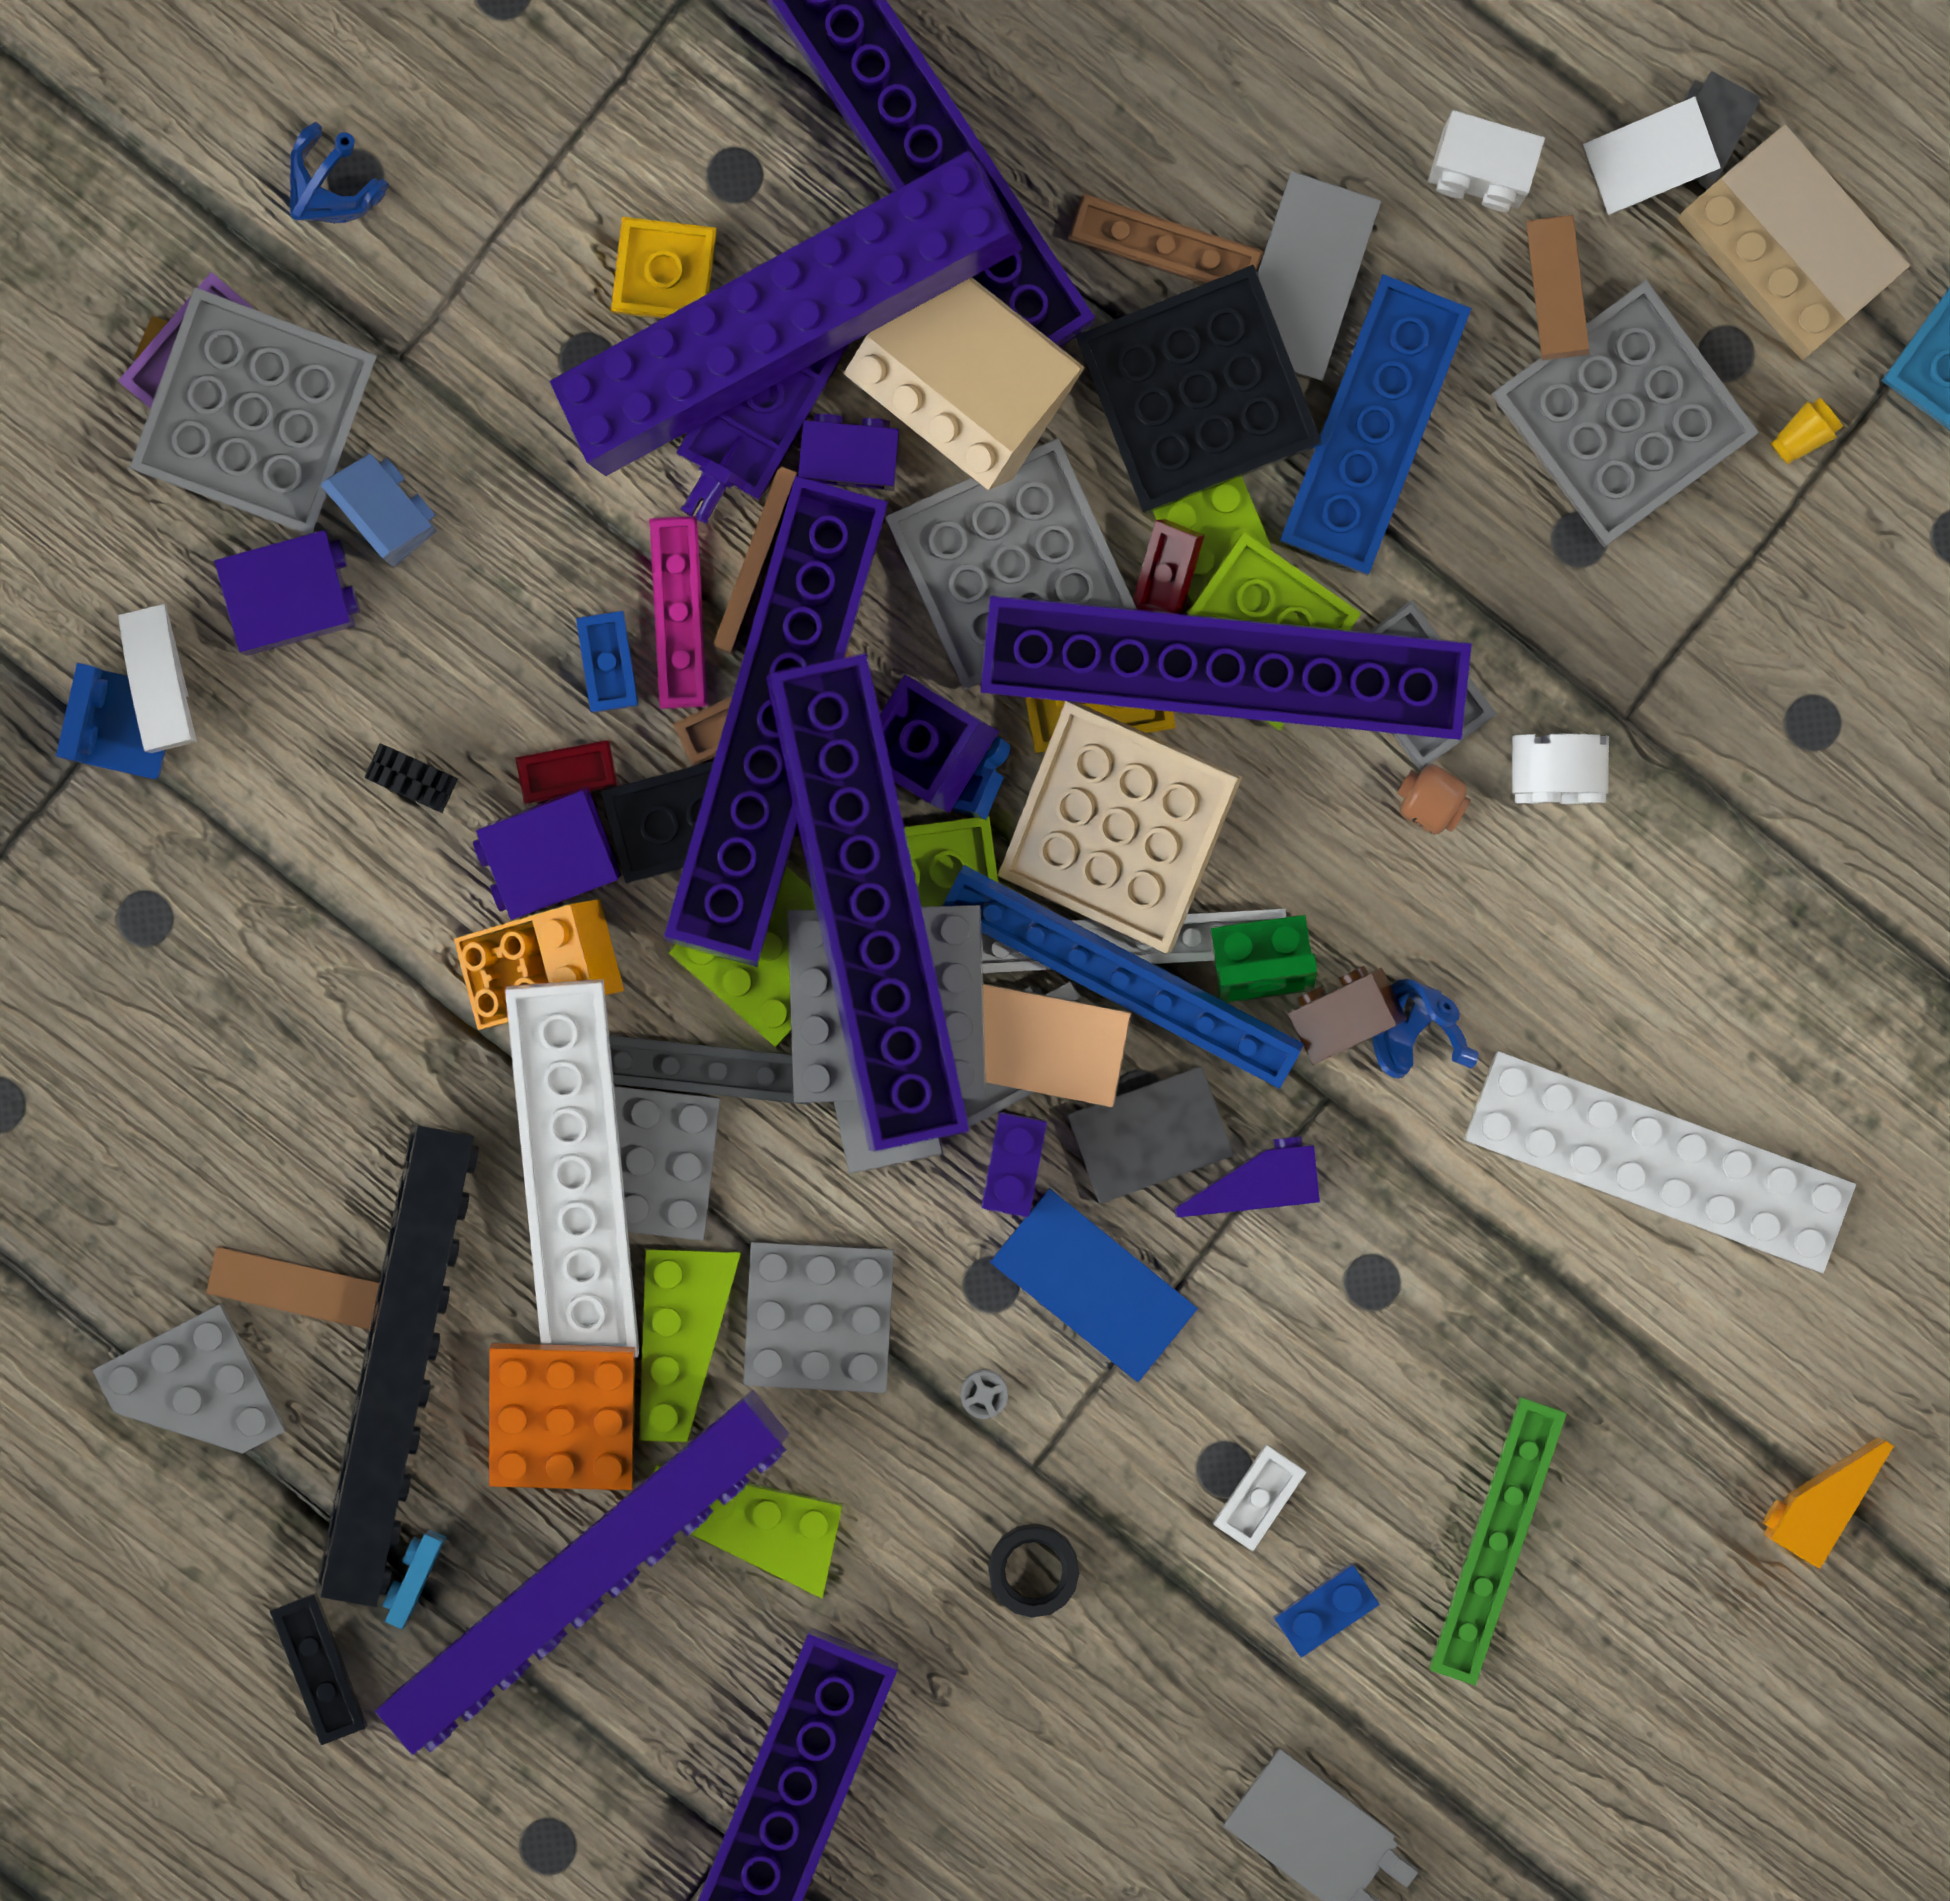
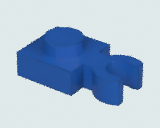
M1000 737L994 739L992 747L986 752L953 806L952 812L986 820L1004 778L995 770L1007 759L1010 752V744Z

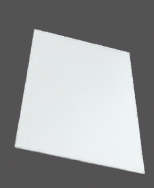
M1692 97L1583 144L1608 215L1721 168L1696 97Z

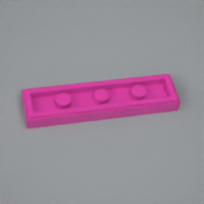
M695 516L650 518L660 709L708 707L698 520H696Z

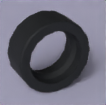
M1036 1523L1017 1526L1004 1534L993 1548L988 1566L991 1588L999 1602L1013 1613L1031 1618L1051 1615L1064 1607L1076 1591L1079 1578L1077 1555L1068 1539L1053 1527ZM1031 1542L1046 1544L1053 1549L1061 1560L1062 1566L1060 1583L1054 1591L1045 1597L1035 1599L1023 1597L1015 1592L1008 1583L1005 1572L1007 1559L1014 1549L1022 1544Z

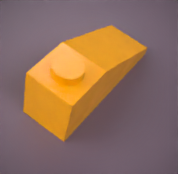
M1877 1437L1788 1493L1783 1502L1777 1499L1764 1518L1763 1524L1768 1527L1763 1535L1820 1569L1894 1445Z

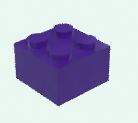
M905 674L880 714L893 780L926 802L950 813L999 731Z

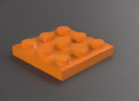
M491 1343L489 1366V1487L632 1490L634 1485L635 1347Z

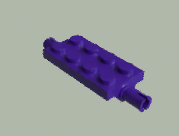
M850 344L688 431L676 453L700 467L698 471L702 474L680 510L692 517L701 501H703L695 517L696 520L707 525L708 519L726 488L732 489V487L760 502L802 429L803 420H807Z

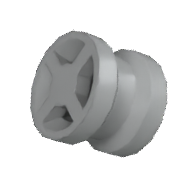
M981 1369L972 1372L962 1383L960 1395L962 1405L975 1418L989 1419L997 1416L1007 1404L1008 1389L1006 1382L1001 1375L993 1370Z

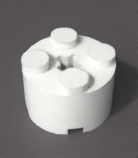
M1535 734L1512 736V794H1515V803H1606V794H1609V736L1593 734H1549L1541 737H1535Z

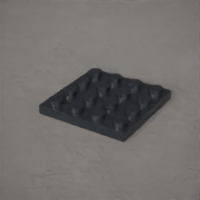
M1254 265L1076 335L1144 514L1323 445Z

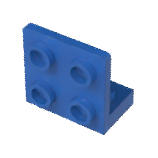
M77 663L56 757L150 779H158L161 774L166 750L154 753L144 751L128 676Z

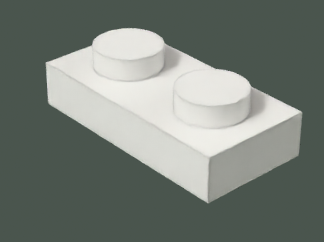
M1265 1444L1213 1521V1525L1251 1551H1254L1306 1474V1471Z

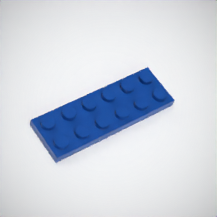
M1382 275L1320 434L1323 445L1315 447L1279 540L1280 543L1365 576L1369 575L1472 308L1387 275Z

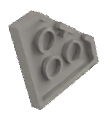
M223 1304L205 1311L92 1370L114 1413L243 1454L287 1431Z

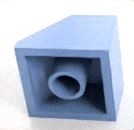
M370 453L329 477L320 485L377 553L392 567H395L437 532L429 522L436 515L418 493L411 499L399 486L405 478L387 457L379 463Z

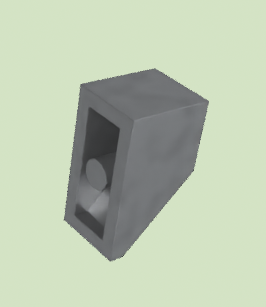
M1713 71L1708 74L1703 83L1695 79L1683 99L1685 101L1696 97L1721 167L1699 177L1701 186L1707 189L1719 178L1762 99Z

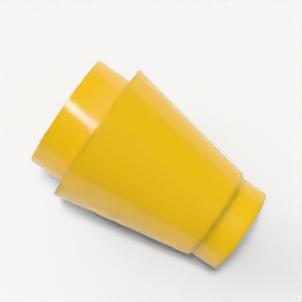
M1819 397L1811 404L1807 401L1770 444L1784 462L1789 465L1795 459L1797 460L1836 439L1835 433L1844 426L1823 399Z

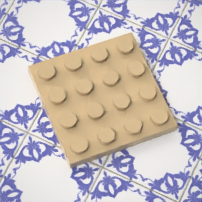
M1065 701L997 876L1166 954L1173 951L1242 776L1078 702Z

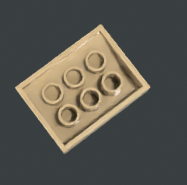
M1786 124L1781 126L1715 182L1677 218L1802 361L1910 267L1909 263Z
M971 277L868 333L843 374L983 487L991 490L1013 480L1085 367Z

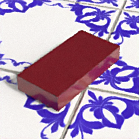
M609 740L515 757L524 805L549 801L588 786L590 793L618 787Z

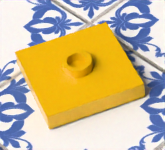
M622 217L611 313L663 319L709 294L717 228Z

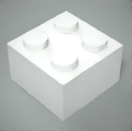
M1452 110L1443 128L1428 182L1436 184V191L1446 196L1463 198L1466 193L1483 198L1482 205L1493 210L1509 212L1510 207L1519 209L1529 193L1545 137Z

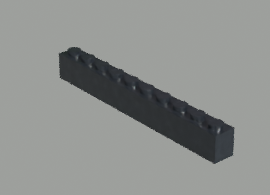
M413 1122L411 1125L372 1321L315 1589L320 1598L377 1607L379 1595L386 1596L389 1590L392 1569L391 1567H385L389 1548H397L401 1532V1521L395 1520L398 1502H406L411 1483V1474L405 1473L408 1454L415 1455L417 1452L421 1434V1427L414 1426L418 1407H426L430 1392V1380L424 1379L428 1360L435 1361L439 1349L440 1333L434 1332L437 1313L445 1314L449 1300L450 1287L443 1284L447 1267L454 1268L459 1252L460 1241L453 1238L456 1221H464L469 1203V1193L463 1192L466 1173H474L478 1160L479 1146L472 1145L474 1136L468 1133Z

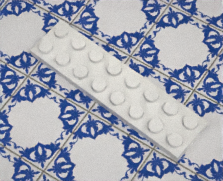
M604 979L507 986L505 992L540 1342L545 1345L635 1347V1357H638L639 1342Z
M1499 1051L1495 1053L1464 1137V1141L1823 1274L1856 1187L1855 1183Z

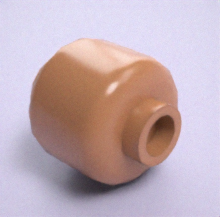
M1428 764L1419 774L1411 769L1396 793L1404 798L1400 807L1401 815L1433 835H1438L1445 829L1452 832L1471 799L1465 796L1467 792L1466 784L1435 764Z

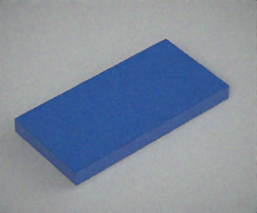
M1051 1188L1046 1191L1030 1211L1029 1218L1025 1217L990 1261L998 1270L1136 1382L1142 1379L1198 1309Z

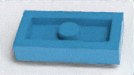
M429 1529L424 1533L422 1540L415 1536L413 1537L402 1563L409 1566L402 1583L394 1580L383 1603V1607L390 1610L385 1620L386 1623L403 1629L408 1624L447 1538L446 1536Z

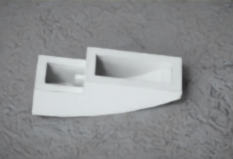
M166 604L118 615L126 669L144 751L154 753L197 742L186 699L189 696Z

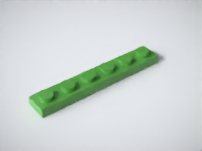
M1519 1397L1429 1665L1430 1671L1476 1686L1567 1415L1566 1412Z

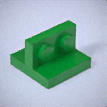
M1306 915L1210 929L1217 973L1218 999L1231 1003L1314 990L1317 967L1315 954L1311 953Z

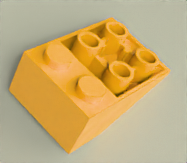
M600 899L569 904L454 938L478 1030L508 1023L505 992L507 986L604 979L605 996L624 991Z

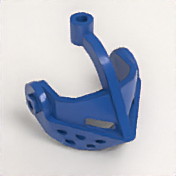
M313 122L300 132L291 151L290 215L295 220L322 221L333 224L347 223L358 219L384 198L389 184L384 179L378 181L376 178H373L355 196H340L322 188L321 185L342 157H349L353 153L354 137L346 132L338 134L335 139L334 150L326 157L311 178L303 162L322 136V126L318 122Z
M1412 979L1397 980L1391 985L1403 1010L1408 997L1412 998L1414 1002L1407 1021L1404 1020L1397 1026L1372 1037L1378 1064L1387 1075L1400 1079L1410 1071L1413 1066V1045L1418 1034L1433 1020L1444 1030L1451 1041L1454 1049L1452 1061L1467 1068H1473L1476 1065L1479 1053L1467 1047L1466 1039L1456 1024L1460 1013L1454 1001L1442 995L1441 991Z

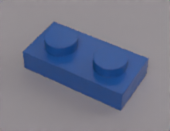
M624 611L576 618L590 712L598 713L639 706Z
M1351 1563L1273 1617L1300 1658H1302L1380 1604Z

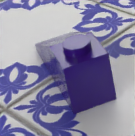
M1302 1136L1273 1139L1274 1148L1263 1149L1174 1206L1175 1216L1179 1218L1320 1203L1314 1145H1303Z

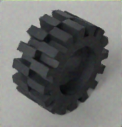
M379 743L364 778L440 813H443L458 781V778L381 743Z

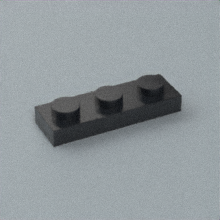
M317 1592L272 1609L270 1611L271 1617L320 1745L322 1746L366 1729L368 1725Z

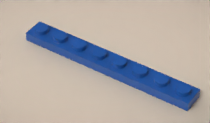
M963 865L942 905H981L982 933L1279 1089L1302 1050L1304 1043Z

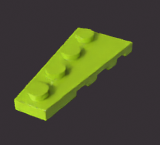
M646 1249L639 1441L688 1442L742 1252Z
M657 1463L654 1472H656L661 1466H663V1464ZM747 1483L746 1487L725 1505L718 1499L710 1505L713 1512L708 1516L709 1518L691 1533V1535L823 1599L843 1503Z

